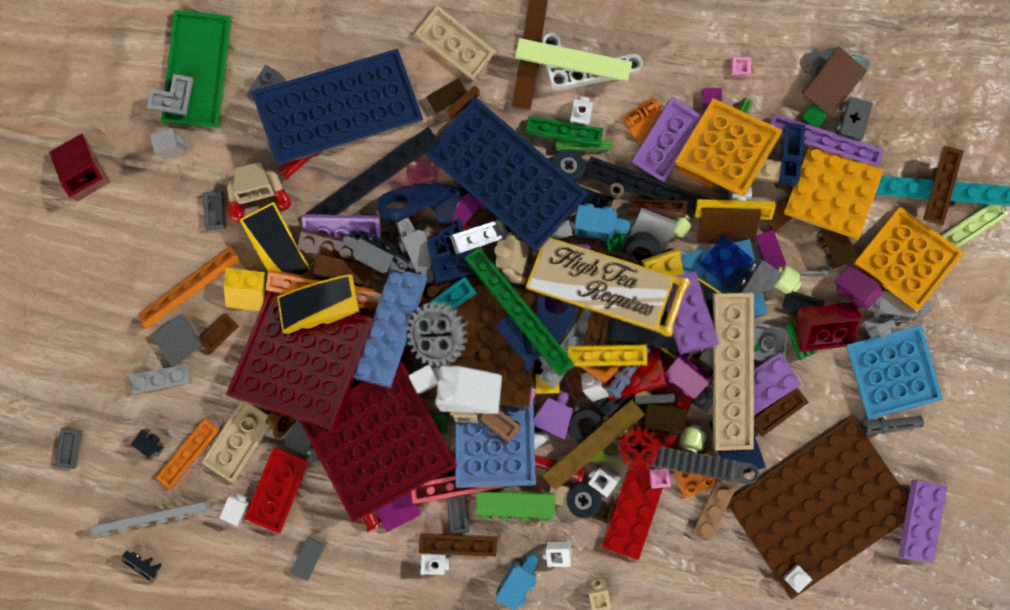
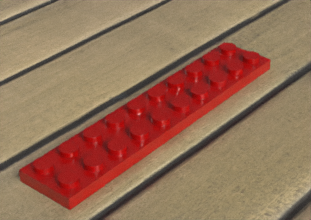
M666 379L667 386L654 389L652 395L674 394L675 401L649 404L686 409L687 417L693 398L686 396L679 386L670 383ZM642 426L641 432H643L646 428ZM659 430L658 433H654L653 440L659 439V443L656 446L676 450L681 433L678 432V436L666 434V430ZM642 437L647 444H651L646 438ZM629 463L602 548L637 560L640 559L663 488L651 489L649 468L655 467L648 466V469H645L644 466H641L640 471H638L637 466L630 469Z

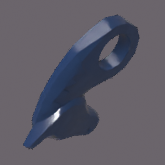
M426 183L402 186L381 195L378 199V211L384 219L395 221L406 219L421 208L429 206L436 212L437 220L440 223H449L455 216L456 209L460 203V197L467 194V191L464 188H456L444 184ZM393 202L406 203L405 206L397 209L387 207Z
M540 294L538 296L536 317L559 343L573 323L576 305L569 303L565 312L552 314L545 308V302L549 296ZM504 317L498 323V331L513 350L525 360V371L529 372L535 360L541 357V355L510 317Z

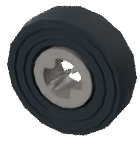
M563 150L557 153L552 160V163L575 182L580 180L584 174V159L575 151ZM565 164H566V165L570 164V165L572 166V167H571V170H570V168H569L568 170H566V169L564 168V167H565Z
M587 483L574 486L567 496V506L570 512L579 518L594 516L600 510L602 504L599 491ZM583 495H586V499L589 500V503L585 504L586 506H583V503L580 502V498H583Z

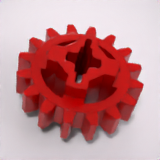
M637 427L636 432L630 428V434L628 435L624 432L623 437L625 439H619V443L622 445L617 447V451H622L619 458H625L623 464L630 463V469H633L634 466H637L638 471H640L641 466L648 469V463L654 465L655 461L653 458H659V454L655 453L661 449V447L656 446L659 443V439L653 440L654 433L647 434V428L643 432H641L640 427ZM635 437L631 444H627L631 438ZM642 437L646 438L651 444H647ZM637 445H640V447L644 449L641 450V453H637V449L633 448H636ZM651 453L650 457L643 461V457ZM627 454H632L635 457V461L632 460Z

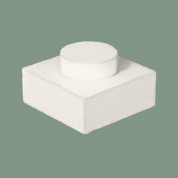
M797 564L783 577L797 593L812 580Z

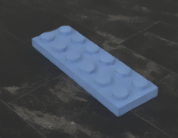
M390 269L373 318L374 323L354 378L391 388L408 338L406 335L410 332L406 327L412 326L408 320L414 318L412 313L417 311L428 279L425 275L406 271L402 273Z

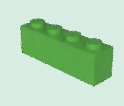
M485 490L477 492L476 515H481L480 518L492 519V516H500V519L510 520L511 517H519V520H531V517L539 518V521H550V518H554L555 493L512 490Z

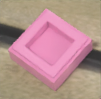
M732 56L730 77H750L751 57Z
M649 468L651 489L671 487L670 470Z

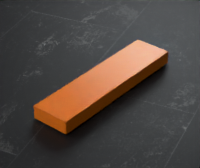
M204 418L155 478L166 488L172 490L220 432V429L207 418Z

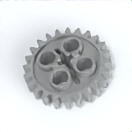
M437 302L424 304V307H418V312L412 313L414 318L408 320L412 326L406 327L407 330L411 331V334L406 335V337L412 340L407 344L414 346L411 352L417 351L416 358L423 357L422 363L429 361V366L435 364L437 367L442 366V364L445 366L450 364V362L456 361L455 357L461 356L460 351L465 350L462 343L467 342L463 335L468 332L462 331L466 324H460L459 322L463 317H456L457 310L451 311V305L445 306L443 302L438 304ZM443 320L446 322V328L443 326ZM425 321H427L429 328L425 326ZM433 332H434V333L451 332L452 335H442V336L433 335V336H425V337H423V336H422V333H423V334H429V333H433ZM445 340L448 342V348L445 346Z

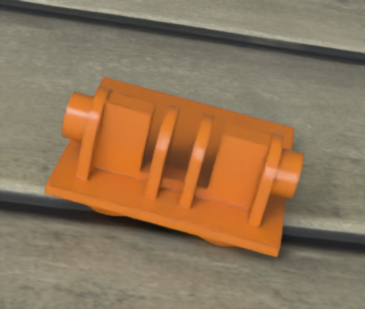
M653 97L621 117L639 146H641L662 112L659 108L661 106L659 101L654 100Z
M672 471L676 476L684 499L713 487L716 480H718Z

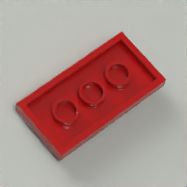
M273 447L244 520L280 534L310 462L290 452Z

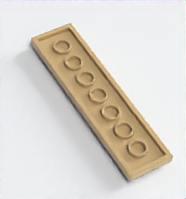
M713 293V326L719 342L718 346L713 347V449L715 451L754 449V293Z

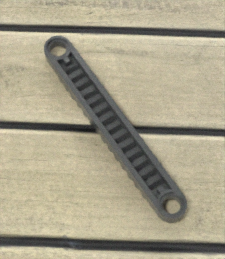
M615 439V440L611 443V444H615L617 447L622 446V445L619 443V440H618V439ZM637 445V447L633 449H637V453H641V450L644 448H641L640 445ZM607 447L603 450L607 458L624 462L625 458H619L622 451H618L616 454H609ZM661 447L660 451L655 452L659 454L658 459L653 458L655 464L648 463L649 467L747 485L755 483L759 478V470L753 464ZM650 453V454H646V455L643 457V461L646 460V459H648V458L650 457L651 453ZM627 454L632 460L635 461V457L632 454ZM745 469H751L754 472L753 479L748 480L744 477L743 472Z

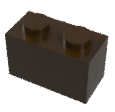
M825 230L816 235L817 244L820 249H823L826 255L824 257L825 261L832 269L858 258L848 236L831 230Z
M645 404L642 426L647 428L648 432L658 433L659 430H666V434L678 436V432H684L687 410Z

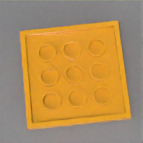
M713 98L675 160V164L745 197L781 136L782 130Z
M808 147L800 169V181L797 186L793 187L784 214L858 240L884 169Z
M899 207L853 265L918 312L964 252L906 210Z

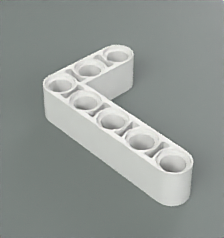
M548 33L544 36L542 43L546 44L547 41L552 40L556 43L555 46L561 47L560 39L555 33ZM631 54L616 57L617 59L637 63L638 67L635 69L631 68L629 76L639 73L642 66V59L639 55ZM546 65L551 88L556 91L615 80ZM579 73L582 75V79L575 80L572 75ZM561 77L564 82L557 84L554 82V78Z

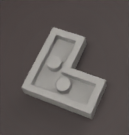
M173 74L170 92L150 89L147 108L187 116L194 79Z

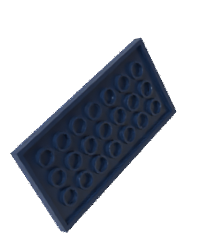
M398 48L251 92L277 166L423 121Z
M476 97L437 138L440 143L425 153L427 157L536 252L545 245L574 213L578 205H581L589 196L588 192Z

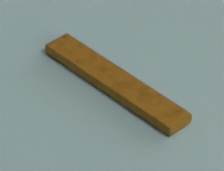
M631 399L542 474L554 490L558 489L645 414Z

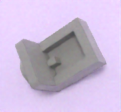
M872 317L863 321L870 338L877 336L884 338L892 334L891 330L897 327L894 320L885 323L884 320H877L876 317Z

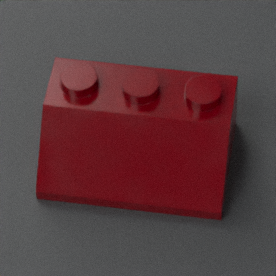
M852 302L800 308L795 322L799 351L805 352L846 347L847 344L854 343L863 316Z

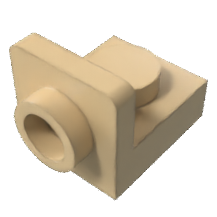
M605 579L587 582L591 609H611Z

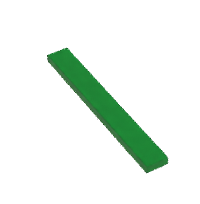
M480 247L464 257L465 262L558 377L575 366L572 359Z

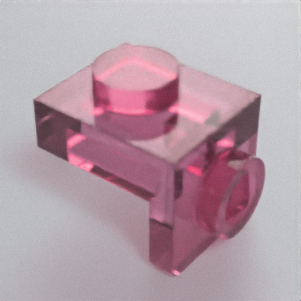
M434 161L417 165H406V177L409 184L419 185L438 180Z

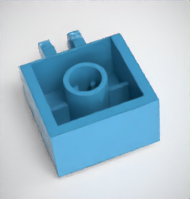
M583 204V206L578 205L574 236L610 241L613 239L614 233L626 234L631 226L628 220L616 218L617 211H613V208L602 207L600 209L594 208L592 204Z
M530 553L523 563L520 561L512 563L495 592V600L512 610L523 607L527 600L526 593L528 590L532 591L537 583L534 570L538 563L537 555Z

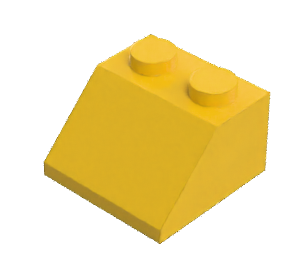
M226 268L223 286L226 308L260 311L267 294L266 283L268 274L265 272Z

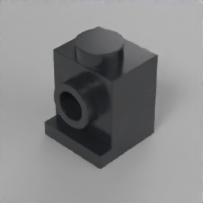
M141 429L131 443V446L148 458L158 457L165 448L163 447L164 444L160 442L161 439L153 433L149 434L150 429Z

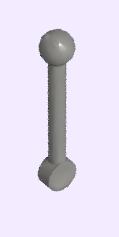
M823 268L822 270L797 272L800 275L822 274L826 276L829 271Z

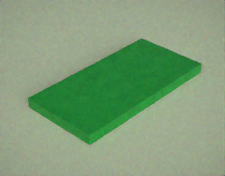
M174 10L165 91L170 92L173 74L192 77L194 80L187 116L162 112V123L219 129L232 24L231 16Z

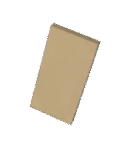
M438 5L414 33L417 39L472 82L496 54V50Z
M240 401L201 461V464L232 484L235 483L270 429V426L266 424L269 414L258 406Z

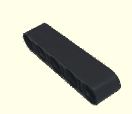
M610 318L607 337L610 339L679 351L674 333L672 336H666L617 318ZM701 350L692 351L689 353L700 354Z

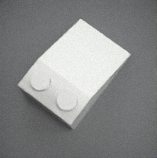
M440 366L436 405L440 411L499 414L502 375L464 367Z

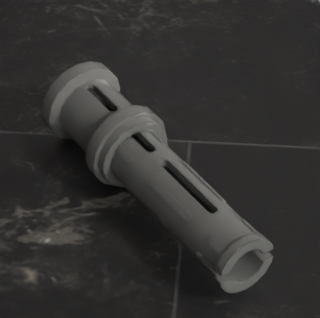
M921 415L895 419L880 417L878 420H862V430L865 436L875 433L884 435L888 431L923 428L924 420Z

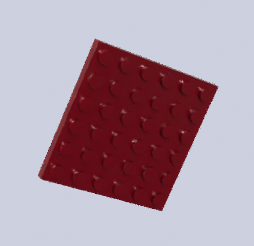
M268 290L226 396L334 431L374 319L353 313L329 324L321 323L309 329L301 328L286 334L282 331L277 299L278 296L284 293Z
M403 362L398 364L391 388L365 381L350 389L334 431L299 420L352 523L457 467L456 461L421 395L417 393Z

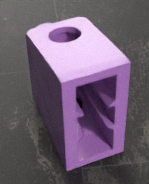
M560 390L555 400L547 397L534 416V426L565 439L573 411L572 408L566 406L570 395Z

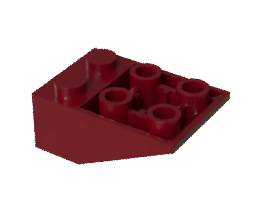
M83 133L49 152L59 181L69 198L79 201L110 183Z

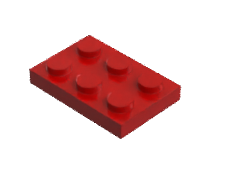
M659 348L650 349V352L647 354V365H639L630 378L629 386L626 385L620 393V398L667 386ZM614 375L606 382L607 386H609L615 378ZM608 393L610 400L616 399Z

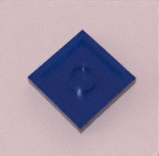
M722 235L698 265L723 286L730 289L753 261V258L725 235Z

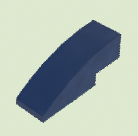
M785 123L779 159L781 161L779 181H777L779 185L797 186L800 181L805 125Z

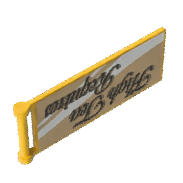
M550 238L540 249L526 289L660 332L666 336H672L674 331L672 327L690 281L686 278L675 277ZM673 283L677 284L678 289L665 326L659 325Z

